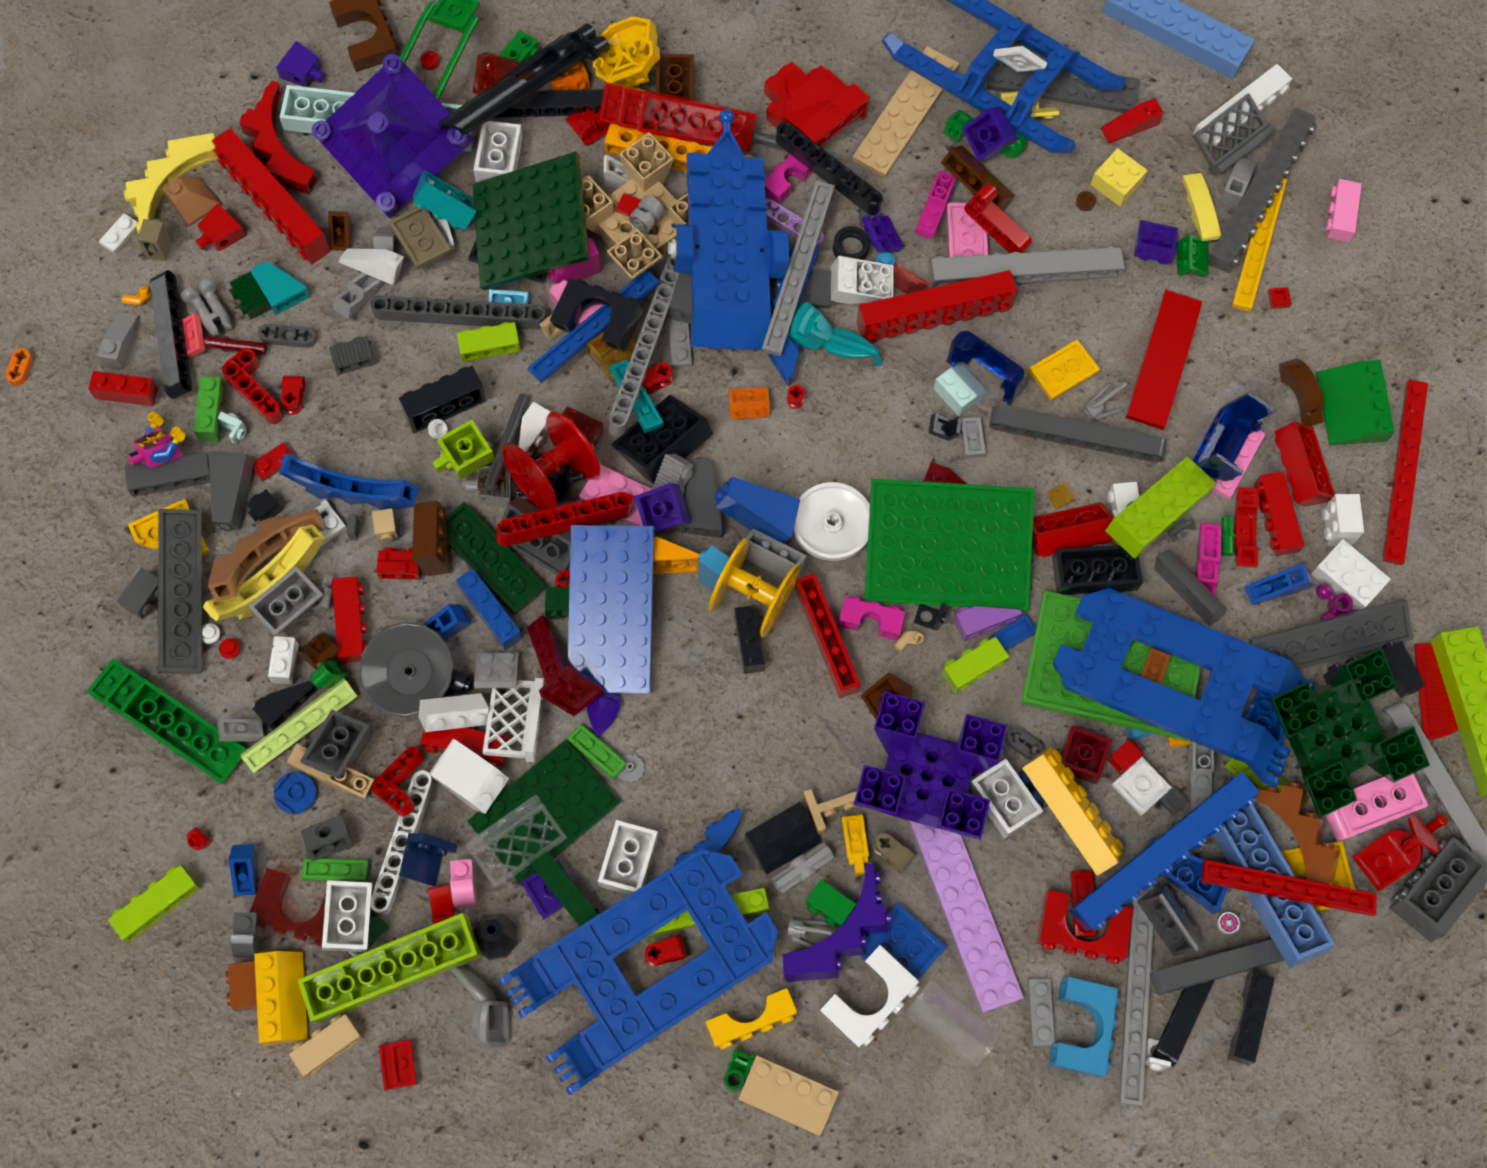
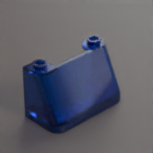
M961 331L952 340L946 362L953 367L960 362H965L968 366L975 359L1004 379L1000 386L1004 390L1002 401L1011 406L1028 384L1030 379L1029 371L972 332Z

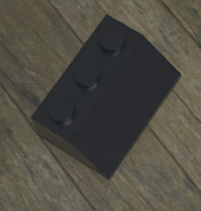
M801 802L745 833L744 838L766 875L821 843L814 824Z

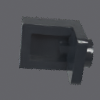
M934 413L930 419L929 434L949 441L959 436L962 430V418L957 416L954 419H950Z

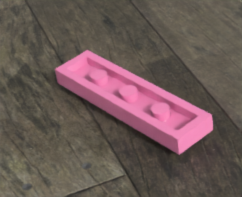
M1247 425L1217 479V484L1212 489L1213 492L1230 500L1265 436L1264 432Z

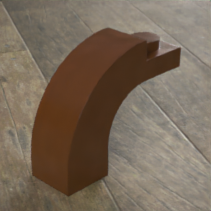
M1297 358L1278 364L1281 382L1288 385L1297 398L1302 424L1313 426L1324 422L1321 407L1325 405L1318 381L1311 369Z

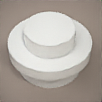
M434 419L428 425V433L434 439H439L448 431L446 423L441 419Z
M211 623L203 625L202 642L205 644L215 643L220 637L219 628Z

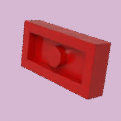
M285 442L255 460L253 470L262 482L279 472L284 454L293 455Z

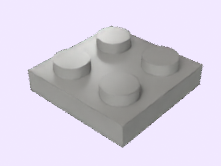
M519 652L477 653L474 687L517 688Z

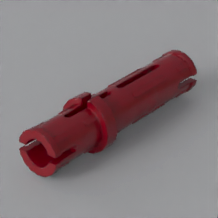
M206 335L205 348L220 349L223 352H239L243 348H250L255 354L264 356L267 351V343L230 339L228 336L222 338Z

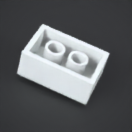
M487 121L482 124L474 165L476 182L517 170L523 138L521 125Z
M1344 539L1311 574L1321 584H1329L1334 595L1348 594L1353 600L1352 610L1364 609L1391 580Z
M1007 759L972 780L969 785L973 795L990 800L987 815L1004 839L1037 819L1043 812Z
M616 820L599 875L598 886L627 895L644 886L658 839V831Z
M327 881L322 950L367 951L372 883Z

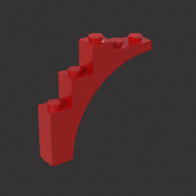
M272 80L269 86L264 89L261 101L257 102L255 110L248 108L246 113L241 116L240 126L243 134L254 137L252 148L255 156L267 161L265 167L281 185L310 195L318 180L315 170L292 157L281 145L275 132V114L282 91L279 83Z

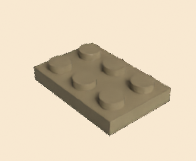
M416 207L388 221L389 226L417 270L451 253L449 245L426 209L422 210Z

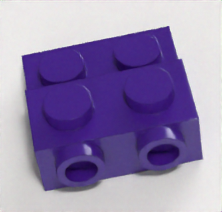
M1140 220L1134 256L1139 257L1141 260L1151 259L1158 261L1160 264H1172L1176 252L1178 228Z

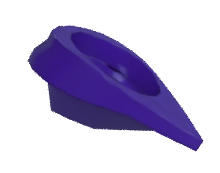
M603 692L587 705L590 724L597 738L612 725L619 714L620 699L614 693Z

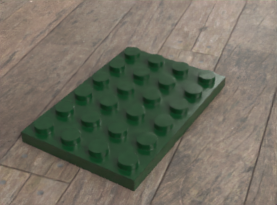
M565 740L501 792L485 814L478 811L467 822L518 883L523 886L521 882L535 874L536 871L507 836L509 831L524 821L555 859L621 803L569 742Z

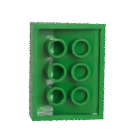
M1381 360L1359 361L1316 372V378L1325 404L1322 406L1329 445L1387 442L1392 437L1395 430Z

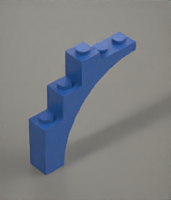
M284 454L279 474L305 487L306 492L319 499L337 497L350 505L368 503L379 510L414 507L419 489L406 480H375L334 472L303 461L291 454Z

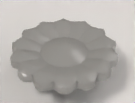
M631 754L623 756L622 759L627 764L625 769L619 774V779L629 783L639 781V778H642L645 772V764L642 762V759L638 758L637 755L632 756Z

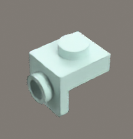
M220 412L217 417L222 427L231 430L229 438L233 444L237 445L245 437V425L236 415Z

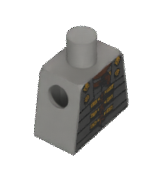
M491 466L479 468L477 470V479L465 481L466 492H477L478 501L481 503L507 506L511 502L512 477L506 466L503 468L495 491H487L484 486Z

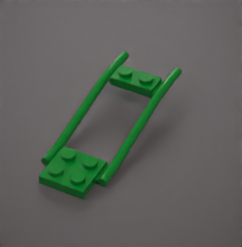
M439 0L437 4L430 1L422 12L400 56V59L406 63L427 19L432 23L463 33L433 93L438 100L472 32L480 21L477 16H474L480 7L479 0Z

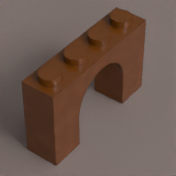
M333 0L329 2L338 28L357 21H367L377 27L375 34L370 39L347 47L355 72L380 65L385 56L397 54V51L400 50L397 40H393L391 37L393 31L390 24L386 25L387 17L385 11L379 8L381 6L380 0Z

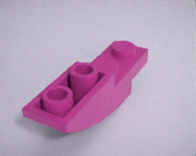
M938 171L914 234L933 240L956 181L954 175Z

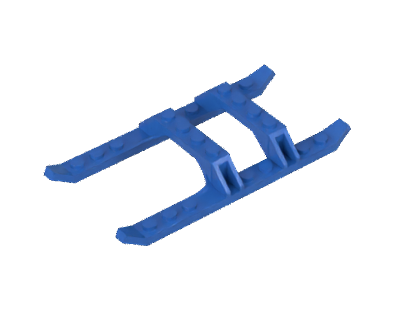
M947 0L998 30L969 65L965 75L950 70L906 44L891 32L882 40V43L895 61L981 112L991 107H1002L1015 132L1050 153H1072L1076 148L1075 142L1030 116L1044 92L1063 69L1100 90H1121L1126 84L1123 77L1109 72L1080 55V51L1071 50L1068 48V44L1059 43L1032 27L1033 24L1021 21V17L1013 16L987 0ZM1018 41L1045 57L1044 61L1047 62L1045 69L1034 72L1017 93V97L1011 106L984 90L983 87L994 67L1000 61L993 56L995 49L1009 48Z

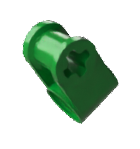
M337 660L323 661L310 675V680L318 688L324 689L333 687L342 679L347 681L349 675L340 669Z
M735 1047L723 1082L727 1091L735 1093L741 1090L756 1057L755 1054L749 1055ZM730 1076H737L740 1079V1084L731 1086L728 1083V1078Z

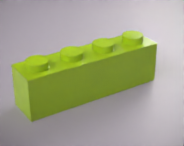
M174 866L166 872V876L161 880L152 882L144 893H139L132 897L130 903L124 908L116 909L108 921L124 942L130 943L200 888L183 866Z

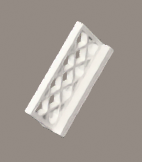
M535 678V681L517 680V688H509L510 690L502 696L497 691V688H492L483 755L525 758L526 762L535 761L543 697L540 696L539 690L544 686V678ZM522 687L530 688V693L524 697L517 692ZM514 693L519 700L510 705L505 699ZM502 702L507 709L498 714L494 707ZM523 703L527 711L519 715L514 709ZM512 712L516 719L508 724L502 717ZM499 720L505 727L495 732L492 729V725ZM521 722L525 729L517 734L512 727ZM509 731L514 737L505 743L500 735ZM495 739L502 744L498 749H488L489 743ZM518 740L522 745V751H512L509 746Z

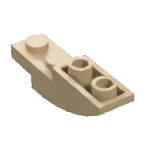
M296 743L286 764L332 787L365 799L374 779L351 768H348L338 779L300 763L307 748Z

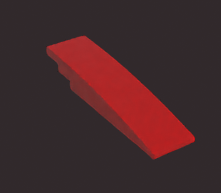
M605 82L598 120L617 124L620 127L636 129L639 132H650L651 134L714 145L723 134V124L719 121V114L722 110L729 109L734 114L731 132L740 149L749 151L757 113Z
M1165 289L1125 418L1161 430L1165 429L1203 301Z

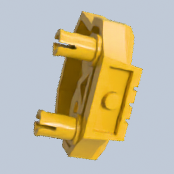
M633 16L609 25L600 36L607 39L610 49L594 61L593 67L595 68L596 77L602 82L630 87L648 82V73L651 67L660 60L656 25L650 19Z

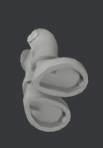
M207 278L199 284V290L213 313L209 312L196 288L190 287L181 293L182 300L194 305L195 311L200 315L202 324L214 337L220 335L217 326L214 324L218 320H221V324L225 327L226 331L232 329L230 317L215 295L216 282L214 279Z

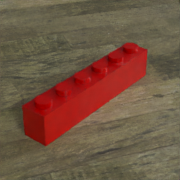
M815 573L796 579L794 588L839 699L859 692L860 682Z

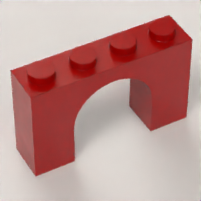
M1048 890L1045 893L1037 944L1042 945L1043 949L1055 950V948L1062 949L1063 953L1069 955H1076V953L1085 954V958L1097 960L1099 957L1106 959V962L1110 964H1119V962H1123L1126 959L1134 908L1122 906L1124 909L1117 915L1106 918L1107 923L1102 937L1096 941L1086 942L1073 936L1067 927L1066 914L1070 894Z

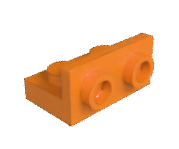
M579 62L550 81L552 91L590 89L588 73L583 62Z
M768 387L728 389L730 419L770 417Z

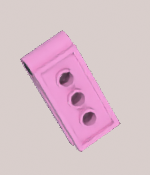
M1413 773L1394 783L1382 777L1354 788L1357 801L1325 815L1336 842H1339L1428 807V804ZM1394 791L1398 794V799L1395 798ZM1375 799L1378 800L1379 807L1376 806ZM1355 807L1360 809V815L1356 813Z

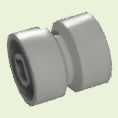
M646 195L638 204V208H635L630 214L629 221L639 231L649 233L654 227L655 221H658L664 214L665 209L657 199Z

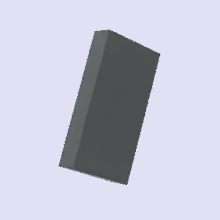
M812 269L810 304L815 308L829 309L831 271Z

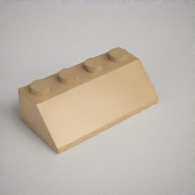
M756 1056L738 1100L821 1136L839 1092Z

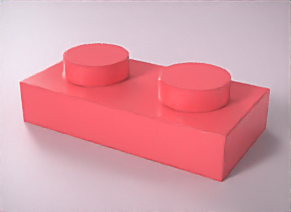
M193 313L183 319L189 358L205 351L200 315Z

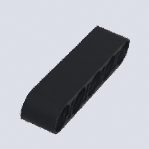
M1215 980L1182 990L1153 1052L1154 1058L1171 1062V1067L1175 1066Z

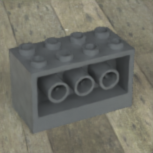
M1454 837L1447 841L1443 839L1439 843L1441 850L1436 854L1429 851L1430 856L1426 860L1423 859L1416 867L1418 871L1414 875H1410L1404 882L1406 887L1401 891H1397L1391 898L1393 903L1389 908L1429 942L1447 934L1487 883V864Z

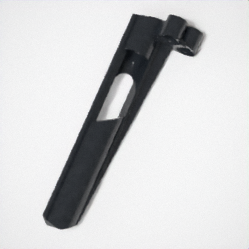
M588 23L582 25L574 32H568L565 35L559 36L439 122L440 130L452 127L459 130L461 134L470 133L585 58L596 60L610 49L609 42L603 36L597 37L595 29ZM525 70L540 72L529 81L517 77Z

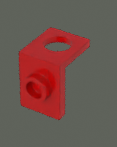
M449 884L428 888L432 909V924L453 917L455 910Z

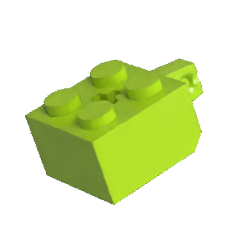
M470 420L444 434L437 440L442 453L439 455L440 458L433 461L432 464L437 473L446 469H453L458 479L461 480L479 468L493 462L494 456L474 421Z

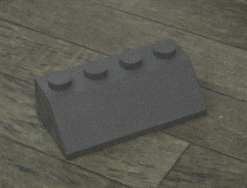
M518 497L508 503L501 520L542 510L523 498ZM571 531L510 545V547L555 575L560 571L570 569Z

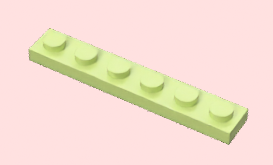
M342 679L240 755L251 771L255 773L324 722L331 709L338 711L357 697L356 693L347 681Z

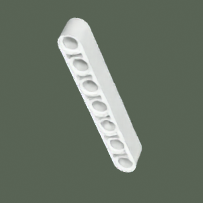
M424 770L414 774L407 792L412 801L415 798H420L422 802L420 805L415 806L409 815L405 817L399 816L371 897L370 906L380 916H385L391 912L403 877L399 876L405 846L398 847L397 843L402 838L407 839L409 833L419 832L434 788L432 777L429 775V772ZM422 778L429 779L425 786L418 785L419 780ZM408 818H413L415 822L412 826H404ZM393 859H401L398 867L393 868L390 866ZM387 879L394 880L390 888L383 887ZM379 900L387 901L383 909L376 908Z

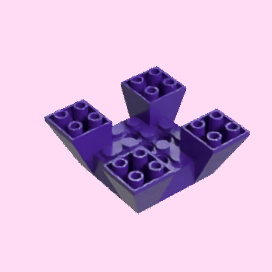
M884 691L874 731L888 754L884 770L864 765L854 805L981 840L990 800L968 794V789L972 776L999 764L1008 725L966 714L958 741L955 743L918 732L925 702Z

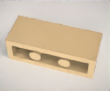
M346 1014L336 1016L330 1021L331 1025L324 1030L323 1028L316 1030L311 1034L312 1038L305 1043L302 1041L292 1048L293 1052L289 1056L306 1079L363 1039Z

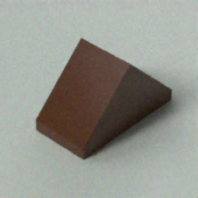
M328 211L330 250L345 251L350 249L353 225L349 212Z

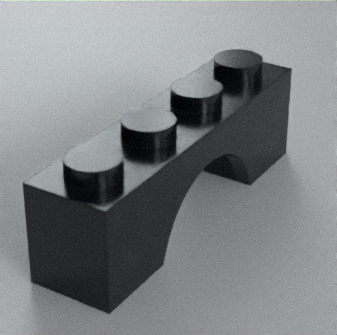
M1255 971L1247 974L1242 993V1014L1236 1032L1232 1037L1227 1059L1248 1066L1255 1063L1274 977Z

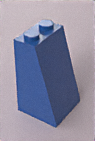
M731 477L727 482L723 483L721 488L716 490L714 499L717 501L715 507L750 531L754 528L783 544L792 537L800 499L735 477Z

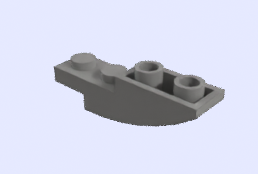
M1190 741L1187 768L1189 812L1212 794V772H1214V750Z

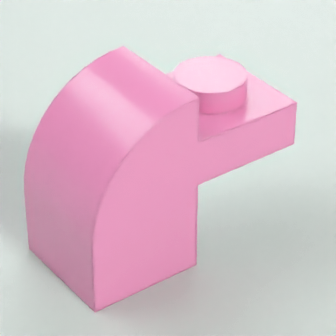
M472 859L450 861V885L455 909L476 907V885L473 877Z

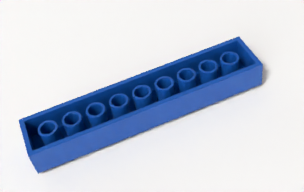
M1243 772L1232 777L1069 910L1085 931L1100 929L1107 923L1106 917H1114L1124 909L1121 906L1122 904L1131 903L1141 895L1138 892L1142 889L1144 891L1157 882L1155 877L1158 875L1161 877L1174 868L1172 863L1175 862L1177 864L1191 854L1188 850L1200 847L1207 841L1205 838L1207 835L1210 837L1224 827L1222 825L1223 822L1227 823L1240 814V808L1243 810L1257 800L1255 796L1259 793V790Z

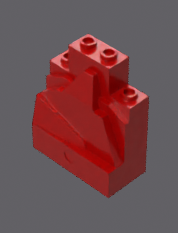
M790 62L787 66H782L777 74L770 76L765 81L764 94L772 101L766 109V120L776 129L780 123H790L820 147L858 116L863 120L867 118L870 97L855 83L851 86L845 85L830 70H826L822 65L812 69L806 75L798 66Z

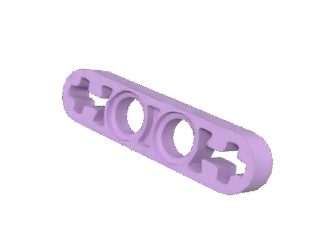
M765 199L766 206L771 207V210L768 209L766 211V220L797 239L799 232L795 231L794 227L802 225L804 219L777 202ZM786 215L789 219L786 222H781L778 220V217ZM822 231L816 245L819 247L823 244L824 239Z

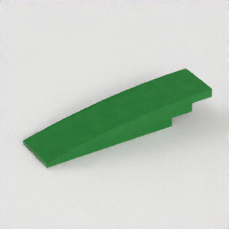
M115 659L109 662L86 691L100 703L221 785L242 760L240 755L247 750L236 741H219L218 729Z

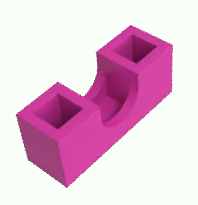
M789 154L787 159L783 163H779L774 171L765 178V197L781 204L791 193V184L786 181V178L793 176L804 182L813 172Z
M845 597L838 626L858 631L862 620L872 618L879 624L878 636L898 640L905 611H901L900 608L895 606L884 607L874 601L869 603L863 602L857 597Z

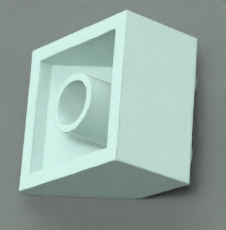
M964 365L948 369L936 378L933 388L959 417L989 395V392Z

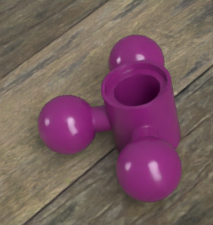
M1327 583L1317 586L1316 595L1320 599L1329 600L1327 603L1328 611L1321 615L1320 620L1343 613L1347 614L1358 611L1357 609H1351L1353 600L1348 594L1342 593L1335 596L1332 594V587ZM1337 601L1342 603L1343 608L1338 606Z

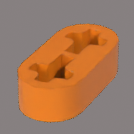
M16 349L11 356L6 370V378L14 386H20L25 383L30 371L33 358L27 349ZM25 355L26 359H22L20 362L19 358H22ZM17 373H19L20 376H16L15 379L12 377L13 375H17Z

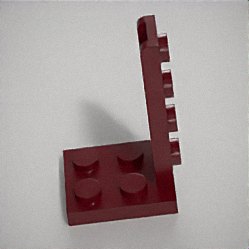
M541 615L527 627L546 682L539 690L540 696L570 715L575 716L604 692L603 686L571 665H568L566 668L564 667L546 617Z

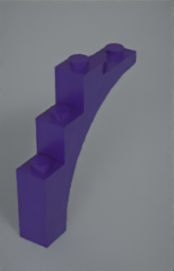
M874 864L865 865V880L861 896L853 912L841 927L831 936L814 946L801 951L783 954V975L787 982L839 978V970H842L841 957L864 955V947H867L866 934L889 932L888 924H892L891 911H887L885 904H882L881 891H878V884H881L880 871H876Z

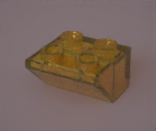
M603 332L586 344L587 354L606 377L613 382L615 380L609 371L610 366L627 359L630 362L635 344L631 338L625 352L607 347L601 339L604 334Z

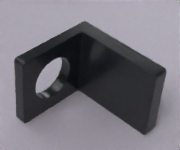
M942 603L939 610L919 605L914 624L937 631L939 624H944L947 613L943 611L946 604ZM927 611L931 613L932 620L929 622L922 621L920 618L922 612Z

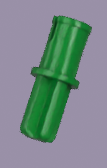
M1224 516L1221 518V555L1230 557L1235 555L1234 538H1236V535L1234 534L1233 516Z

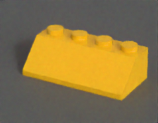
M273 951L254 954L259 1043L263 1046L308 1041L307 1008L298 983V979L305 977L304 953Z

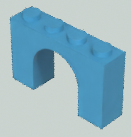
M1072 977L1061 979L1058 1001L1087 1009L1095 1020L1096 1034L1091 1044L1085 1048L1063 1043L1051 1044L1049 1067L1096 1078L1106 1077L1110 1069L1109 1052L1113 1047L1112 1030L1116 1025V1017H1114L1115 1008L1119 1004L1118 988Z

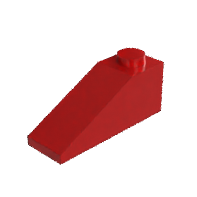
M1156 98L1136 105L1101 127V131L1108 143L1111 144L1158 126L1164 112Z

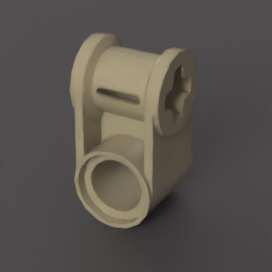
M880 834L873 843L875 854L898 873H902L914 858V854L907 847L900 844L889 834ZM886 842V847L881 848V843Z

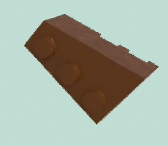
M437 500L414 504L412 560L427 576L451 573L446 528L447 512Z

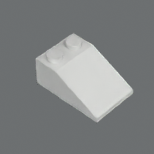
M455 739L450 742L429 773L431 777L469 807L484 814L509 779L492 764Z

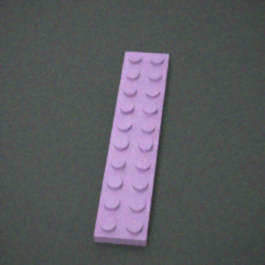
M909 821L981 1012L985 1013L1022 1000L1024 997L961 835Z

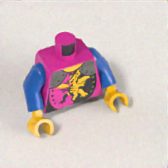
M150 412L147 419L152 424L150 427H147L144 436L133 442L135 451L127 456L132 465L143 462L148 467L153 468L182 457L178 442H182L185 439V433L178 426H175L170 434L161 428L156 429V427L163 424L164 420L158 413Z

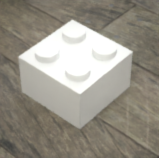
M1335 494L1322 510V520L1325 521L1326 526L1324 538L1327 540L1328 547L1337 546L1342 539L1353 546L1364 533L1360 494Z

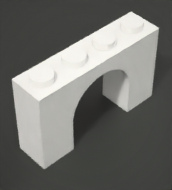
M881 945L877 947L865 962L887 984L888 999L885 1006L876 1014L863 1015L854 1011L839 995L834 994L820 1010L858 1047L862 1044L866 1047L875 1038L872 1033L877 1028L882 1030L889 1022L887 1017L892 1011L897 1014L905 1005L902 1002L907 995L911 998L919 990L917 986L919 981Z

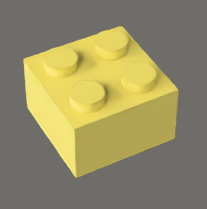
M1117 148L1094 173L1090 185L1121 207L1143 183L1148 170Z

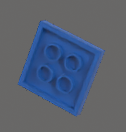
M897 903L891 910L892 924H888L889 932L869 934L867 936V947H864V955L858 956L866 961L877 947L881 945L918 980L947 947Z

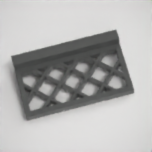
M1248 93L1192 136L1211 166L1208 168L1211 175L1223 172L1276 130L1272 124H1267L1250 93ZM1244 101H1247L1249 105V112L1242 111ZM1230 112L1236 113L1235 123L1228 121ZM1241 115L1248 116L1247 126L1240 124ZM1252 118H1257L1260 123L1259 127H1251ZM1217 122L1223 124L1222 133L1215 132ZM1227 125L1235 126L1233 136L1226 134ZM1239 128L1246 129L1244 138L1238 137ZM1201 134H1209L1208 144L1202 141ZM1214 135L1221 137L1220 146L1213 145ZM1226 138L1232 139V147L1230 149L1224 148ZM1212 149L1219 150L1218 158L1215 161L1211 156Z

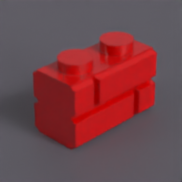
M392 547L378 550L376 572L379 579H421V569L412 560V548H405L404 551H397Z

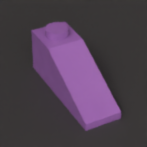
M977 606L972 608L964 607L957 611L954 622L964 642L1018 620L1022 616V611Z

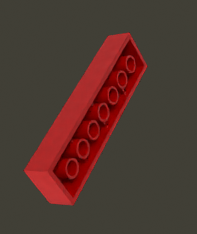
M231 128L211 140L214 146L212 150L218 158L217 162L223 169L227 168L231 179L241 184L240 188L244 194H249L254 205L264 210L263 214L267 220H272L275 223L276 230L280 234L284 233L286 235L289 245L299 250L297 252L304 261L308 260L313 265L330 253L323 231Z
M1007 270L860 304L856 324L860 336L870 343H874L886 337L890 339L899 334H912L917 330H929L935 326L942 324L950 325L959 320L968 321L976 316L985 317L998 311L1006 312L1012 308L1017 288L1011 271Z

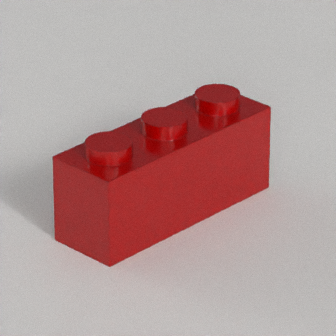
M93 371L88 390L95 399L154 406L158 387L152 378Z

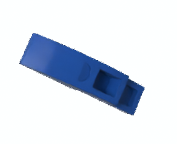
M741 809L737 811L731 810L723 816L724 819L719 823L715 821L706 827L707 831L704 832V837L707 841L704 842L702 840L693 846V851L688 854L684 852L676 857L674 866L700 849L721 853L738 828L742 817Z

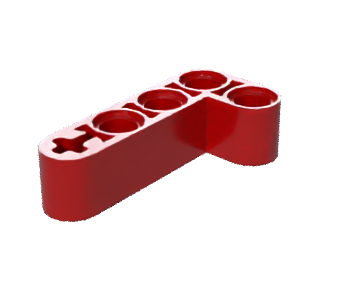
M985 183L965 205V212L1009 253H1024L1032 243L1031 237L992 202L997 197L998 191L992 184Z
M243 348L224 363L222 373L227 382L268 423L277 424L283 418L281 408L250 376L257 370L259 361L252 349ZM251 358V361L244 362L245 360ZM232 371H237L235 374L229 375ZM245 384H250L248 387L242 388ZM258 397H263L260 401H255Z

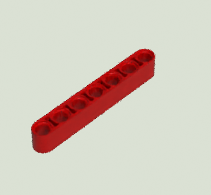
M617 492L504 519L497 525L496 541L501 546H510L571 531V525H597L622 519L630 514L633 499L627 492Z

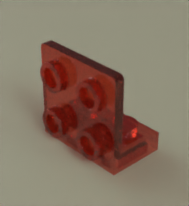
M488 52L478 55L472 93H481L519 66L521 62Z

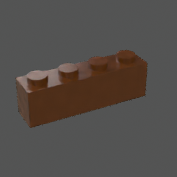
M962 145L951 148L941 162L974 195L985 183L992 184L998 191L997 197L992 202L1002 211L1007 208L1015 197L1004 184Z

